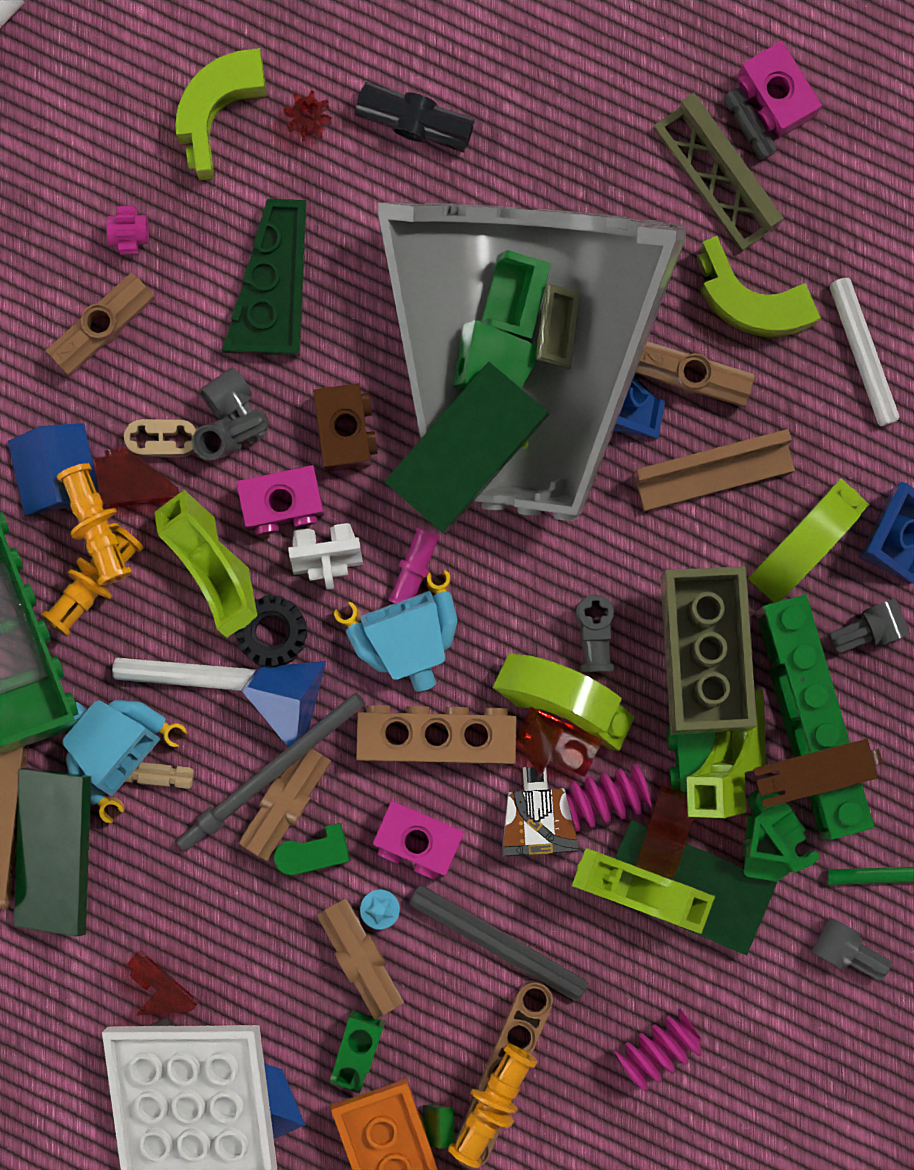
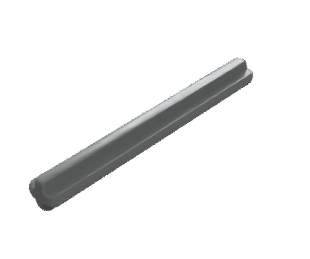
M420 885L416 889L410 901L411 906L574 1001H578L583 996L588 982L582 977L427 887Z

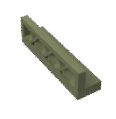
M695 93L683 99L677 110L653 126L657 135L741 252L780 226L784 219ZM683 117L692 130L690 143L673 140L666 128ZM695 136L698 138L702 145L694 144ZM680 149L688 150L687 158ZM693 151L710 155L714 161L712 174L695 171L691 165ZM717 168L720 169L724 176L716 175ZM703 180L710 181L709 189ZM715 182L729 184L736 192L734 205L718 203L713 196ZM740 199L747 208L739 206ZM725 211L733 212L731 220ZM737 213L753 216L761 229L744 239L735 227Z

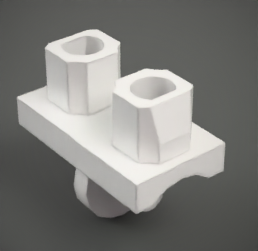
M349 523L337 524L331 527L332 541L324 543L316 542L314 530H296L293 537V547L288 548L293 574L308 573L310 581L325 579L326 589L328 590L334 589L333 577L348 575L347 567L363 565L359 537L355 538Z

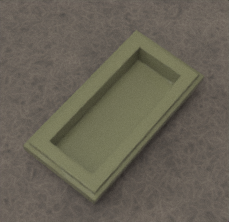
M550 283L546 284L535 355L536 360L571 369L581 293Z

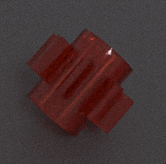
M313 90L310 91L308 97L300 98L298 94H293L295 100L293 108L284 107V114L287 117L294 118L287 124V130L293 132L297 129L301 132V138L304 142L308 135L316 134L321 139L323 124L332 125V118L329 115L322 114L329 108L328 100H323L319 103L315 99ZM307 110L309 114H314L315 119L309 122L307 118H302L301 113Z

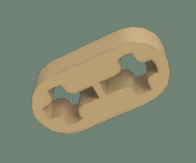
M141 419L128 425L125 429L124 441L128 449L136 456L185 457L195 452L192 440L186 441L184 448L180 449L176 442L165 441V436L178 435V429L184 428L185 433L193 438L196 429L193 424L185 420ZM145 428L148 435L159 436V441H147L145 448H139L138 443L132 441V436L139 435L140 429Z

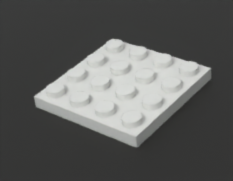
M259 1025L107 1027L102 1032L121 1170H277Z

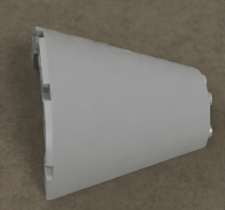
M378 202V216L420 438L428 432L463 391L453 385L462 329L465 323L474 320L481 321L497 255L509 250L549 262L551 266L546 284L550 283L581 293L571 369L537 360L521 388L547 410L550 415L475 500L481 502V508L487 510H504L505 505L517 507V513L522 515H541V511L554 512V518L558 520H577L578 515L583 512L685 242L686 227L650 219L636 220L626 218L625 216L551 209L529 210L509 206L453 203L415 204L409 202ZM543 297L532 339L527 340L537 345Z

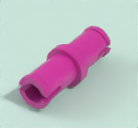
M416 528V534L406 559H401L398 566L402 569L388 601L397 603L416 596L423 577L427 578L430 572L427 567L440 536Z

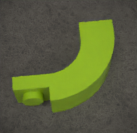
M260 48L237 51L215 59L193 77L181 97L176 114V136L179 144L193 143L191 146H186L187 162L189 169H196L199 180L214 179L210 131L217 114L234 101L267 96Z
M717 236L702 242L699 249L701 254L697 255V261L705 277L710 275L712 280L703 283L700 291L709 307L730 326L755 336L783 337L816 326L821 319L806 283L778 294L765 295L753 292L743 286L735 277Z
M840 478L794 530L760 564L748 580L773 603L782 601L841 539L870 504L855 489L851 488Z
M508 654L493 686L497 692L517 707L543 710L574 723L608 750L620 751L635 716L620 705L622 698L604 685L566 666L534 656Z
M585 848L572 884L573 887L702 934L715 896L588 848Z

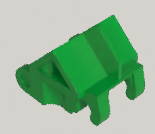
M755 790L748 798L749 807L754 813L747 818L742 856L745 857L743 873L747 877L778 882L790 872L796 873L813 865L819 859V854L815 851H805L801 856H798L795 852V847L799 842L806 839L803 833L806 829L786 802L766 808L763 807L762 800L779 796L777 792L760 796L759 790Z

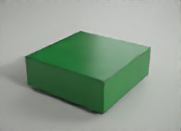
M439 1104L423 1105L424 1127L430 1146L446 1149L449 1148L450 1144H455L453 1107Z

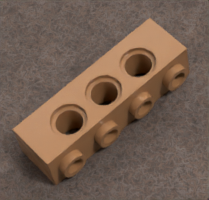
M366 705V712H358L356 760L515 765L516 716H508V708H485L484 715H469L468 707H445V714H429V707L406 706V713H390V706ZM393 723H402L409 730L408 739L401 745H393L386 738V730ZM435 723L442 724L448 731L447 741L440 746L429 744L425 738L426 729ZM474 724L483 726L488 734L486 743L479 747L469 745L464 736L466 729Z

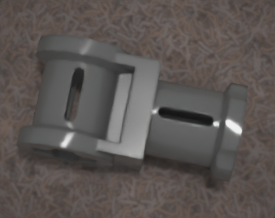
M590 595L581 600L576 607V619L580 624V640L582 641L583 664L579 666V672L614 671V665L610 663L609 640L611 639L610 622L613 619L614 609L609 599L603 595ZM592 602H596L597 608L604 609L605 613L604 616L598 618L597 624L593 623L592 617L585 616L584 613L586 609L591 608Z

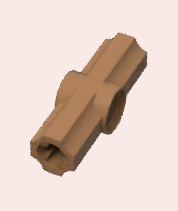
M131 272L97 304L87 307L82 313L81 319L45 351L70 377L99 349L115 341L120 330L155 299V296ZM99 316L110 318V325L106 331L102 333L91 331V324L95 318Z
M648 341L635 372L636 375L678 387L687 394L698 393L741 407L746 406L755 377L753 373L710 361L702 354H688ZM689 365L700 367L703 371L704 379L697 383L688 381L684 376V368Z
M312 748L285 770L281 777L278 776L259 805L261 809L249 824L244 835H242L239 844L268 861L289 827H293L312 798L310 794L329 768L331 760Z
M347 898L317 914L320 923L337 951L335 956L350 983L356 985L363 1002L373 1018L377 1019L402 1005L404 1000L385 968L386 962L371 935L369 933L366 934L359 918Z

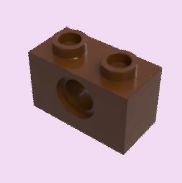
M360 383L313 389L325 472L371 466L370 455L378 454L375 431L367 432L365 417L372 416L369 393L361 394ZM343 418L353 419L357 423V430L351 436H341L335 431L338 421Z

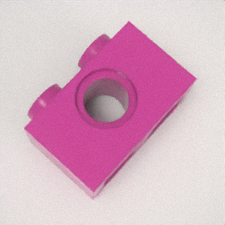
M783 41L742 63L738 73L740 77L737 79L738 85L743 89L748 99H754L760 109L757 112L760 120L768 132L773 130L778 139L818 115L822 104ZM770 85L781 86L786 92V97L782 99L771 97L767 87Z
M314 465L236 481L245 527L248 531L255 530L256 536L278 532V525L294 522L295 528L314 525L318 523L317 517L325 516ZM287 493L292 497V505L287 511L277 512L271 508V500L276 494Z
M391 800L373 845L380 848L377 853L378 856L399 864L401 858H405L416 863L413 871L435 880L438 873L446 876L464 832ZM413 830L423 831L429 840L427 849L419 854L410 852L405 844L407 835Z

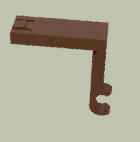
M868 739L753 768L755 776L778 770L780 772L779 775L756 780L760 796L785 790L783 795L762 800L763 807L766 808L878 779L875 766L883 764L879 748L871 750Z

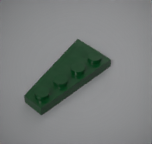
M267 199L253 244L254 248L243 277L238 301L235 304L231 317L232 321L222 347V353L300 356L306 200Z

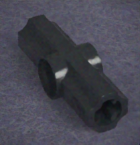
M365 82L361 89L355 109V116L390 127L393 132L401 137L416 142L428 140L463 153L468 146L475 124V119L438 107L435 101L426 96L412 92H406L403 95L369 82Z

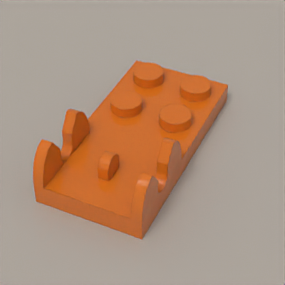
M407 1077L345 1101H337L330 1104L331 1112L352 1170H439Z

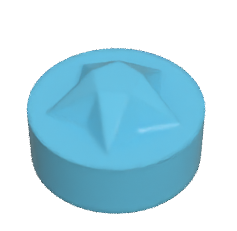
M377 889L371 891L361 902V917L371 928L386 929L392 926L399 917V902L395 895L387 890Z

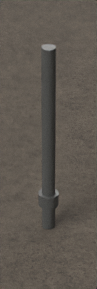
M355 692L217 807H209L197 817L198 822L176 840L180 848L187 852L207 834L214 835L225 826L224 820L365 705L362 697Z

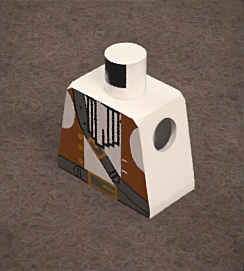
M546 766L523 767L524 791L508 792L502 856L578 852L579 845L565 789H548Z

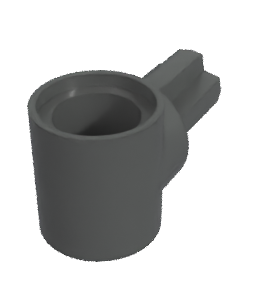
M233 367L200 389V394L205 403L218 418H224L228 415L231 420H234L252 411L247 403L251 399L252 392L241 374ZM264 431L245 441L250 445L263 438L267 432Z
M255 409L234 420L224 417L211 424L201 426L193 435V449L200 458L205 460L229 456L241 449L242 441L266 431L269 428L268 417L261 409ZM213 431L221 439L219 450H216L211 443Z
M894 598L864 610L861 614L862 620L832 631L830 638L837 653H843L869 642H872L874 646L880 647L910 635V631L897 599Z
M829 917L811 950L813 954L840 969H845L850 964L878 981H882L886 977L891 967L889 959L861 944L862 937H860V933Z

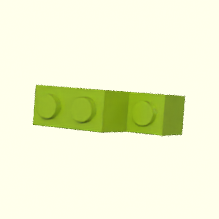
M183 490L155 511L157 533L190 571L209 604L216 629L228 638L237 630L248 626L257 617L249 568L219 541L215 517L187 491Z
M754 689L757 727L750 731L717 732L711 753L705 763L697 772L687 776L688 817L727 818L746 813L745 772L753 771V768L766 765L763 689Z

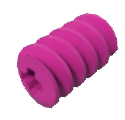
M637 764L631 766L630 778L626 776L622 769H617L615 772V782L610 779L607 773H602L599 786L596 785L591 777L585 778L584 790L580 788L576 781L570 782L569 794H566L575 832L580 831L582 818L592 828L595 827L597 814H600L607 824L611 822V811L613 810L617 812L621 820L626 819L628 806L633 809L636 815H641L642 803L646 802L652 811L647 784Z
M681 1008L677 1009L680 1022L675 1021L670 1016L664 1018L666 1031L655 1024L651 1026L652 1040L643 1033L637 1035L640 1048L637 1049L630 1042H626L624 1044L626 1057L613 1051L633 1083L644 1091L649 1089L647 1076H650L658 1083L662 1081L661 1067L671 1074L675 1072L673 1059L676 1058L684 1065H687L689 1063L686 1052L688 1049L697 1056L702 1055L701 1038Z

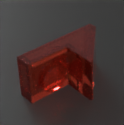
M530 707L516 737L517 743L541 776L548 762L551 761L585 777L602 742V739L533 707Z
M142 950L138 951L127 963L133 969L130 976L135 982L146 990L151 986L157 990L136 1014L137 1016L193 1011L201 1003Z

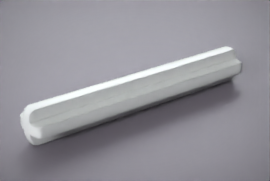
M838 279L831 283L830 291L876 420L880 426L892 424L899 419V414L851 279Z
M116 658L113 662L112 675L114 679L122 681L242 690L257 669Z

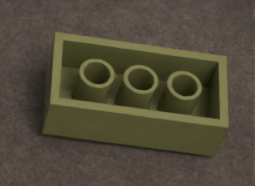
M746 566L665 570L660 580L670 734L735 732L754 729L757 727Z

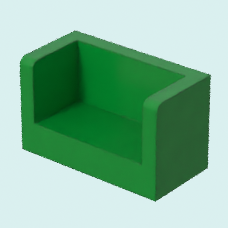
M509 250L497 255L480 322L526 341L532 339L551 263Z

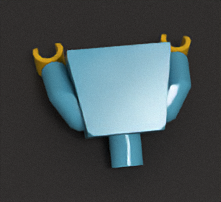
M443 570L446 582L440 586L432 583L430 572L428 573V592L360 616L359 609L353 603L348 602L353 609V615L347 620L342 619L337 609L334 611L336 620L348 628L346 634L361 660L378 672H389L393 680L409 676L416 692L428 690L436 685L431 667L445 661L444 651L452 646L458 620L452 594L447 592L450 586V574L446 570Z
M97 700L88 710L76 702L78 715L73 716L75 719L73 728L63 738L62 742L68 750L66 756L68 772L91 776L90 803L92 805L97 803L100 807L99 813L103 821L113 823V819L106 814L105 807L113 804L123 813L124 804L118 798H107L105 794L113 796L159 742L160 738L156 735L158 732L163 734V739L168 746L179 747L178 744L169 740L168 733L172 728H178L185 734H187V731L181 724L169 725L165 722L166 718L139 701L114 700L107 705Z

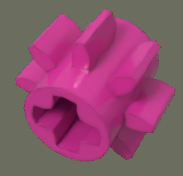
M117 206V215L107 216L108 245H118L120 255L139 254L138 245L149 243L147 215H138L136 206Z

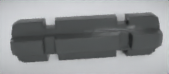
M736 88L724 96V102L730 112L734 111V119L748 143L753 144L752 150L760 161L767 159L776 152V145L770 136H766L767 130L753 106L747 104L749 99L743 89Z

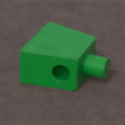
M478 320L465 323L462 329L453 385L464 390L488 362H491L517 386L522 388L537 361L535 359L537 345Z

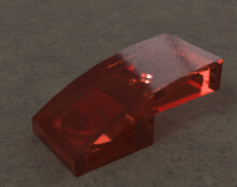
M661 785L637 858L636 867L674 878L694 818L688 817L687 793Z

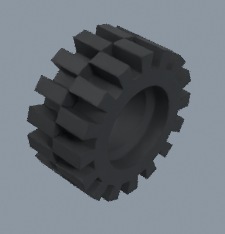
M266 595L260 599L255 598L257 617L248 626L235 632L238 646L247 658L258 665L266 667L287 665L291 660L294 661L305 647L308 633L305 618L294 603L283 597ZM270 616L283 620L287 628L284 641L274 647L261 644L256 635V629L260 621Z

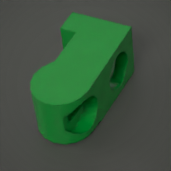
M342 823L325 826L326 838L306 843L295 840L280 844L274 854V862L277 868L284 874L297 875L350 862Z
M355 1010L351 1011L330 1084L360 1094L367 1072L369 1073L385 1020L374 1019L373 1016Z

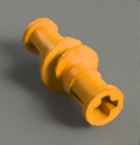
M84 463L61 471L57 474V479L59 482L64 483L71 501L70 507L79 522L72 529L71 536L76 540H86V548L89 555L92 556L100 576L97 582L99 586H105L127 578L132 574V570L130 567L125 566L118 548L119 542L113 533L120 525L119 523L108 522V519L116 514L117 510L116 508L103 509V501L100 494L97 493L89 474L92 470L90 463Z
M121 526L114 531L124 563L136 551L140 553L144 548L133 535ZM81 557L77 559L76 563L82 573L72 569L67 571L74 582L66 587L62 592L63 595L48 612L44 610L41 614V617L65 637L71 634L69 629L84 611L87 612L98 595L108 599L113 597L107 585L99 586L97 579L100 576L93 558L91 563Z
M507 1043L503 1050L506 1053L495 1073L491 1074L485 1091L471 1090L470 1094L478 1101V1104L465 1121L466 1126L456 1144L452 1143L448 1148V1152L468 1166L480 1168L482 1164L480 1157L490 1139H493L496 1135L498 1126L505 1128L512 1126L514 1119L510 1113H516L518 1108L511 1101L517 1097L520 1085L530 1067L534 1068L538 1063L534 1056L513 1044Z

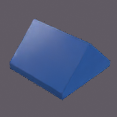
M84 423L39 426L8 440L25 517L70 507L71 501L64 483L58 481L57 474L75 465L90 463L92 470L89 474L97 493L101 496Z
M900 482L892 488L858 558L914 584V488L908 483Z

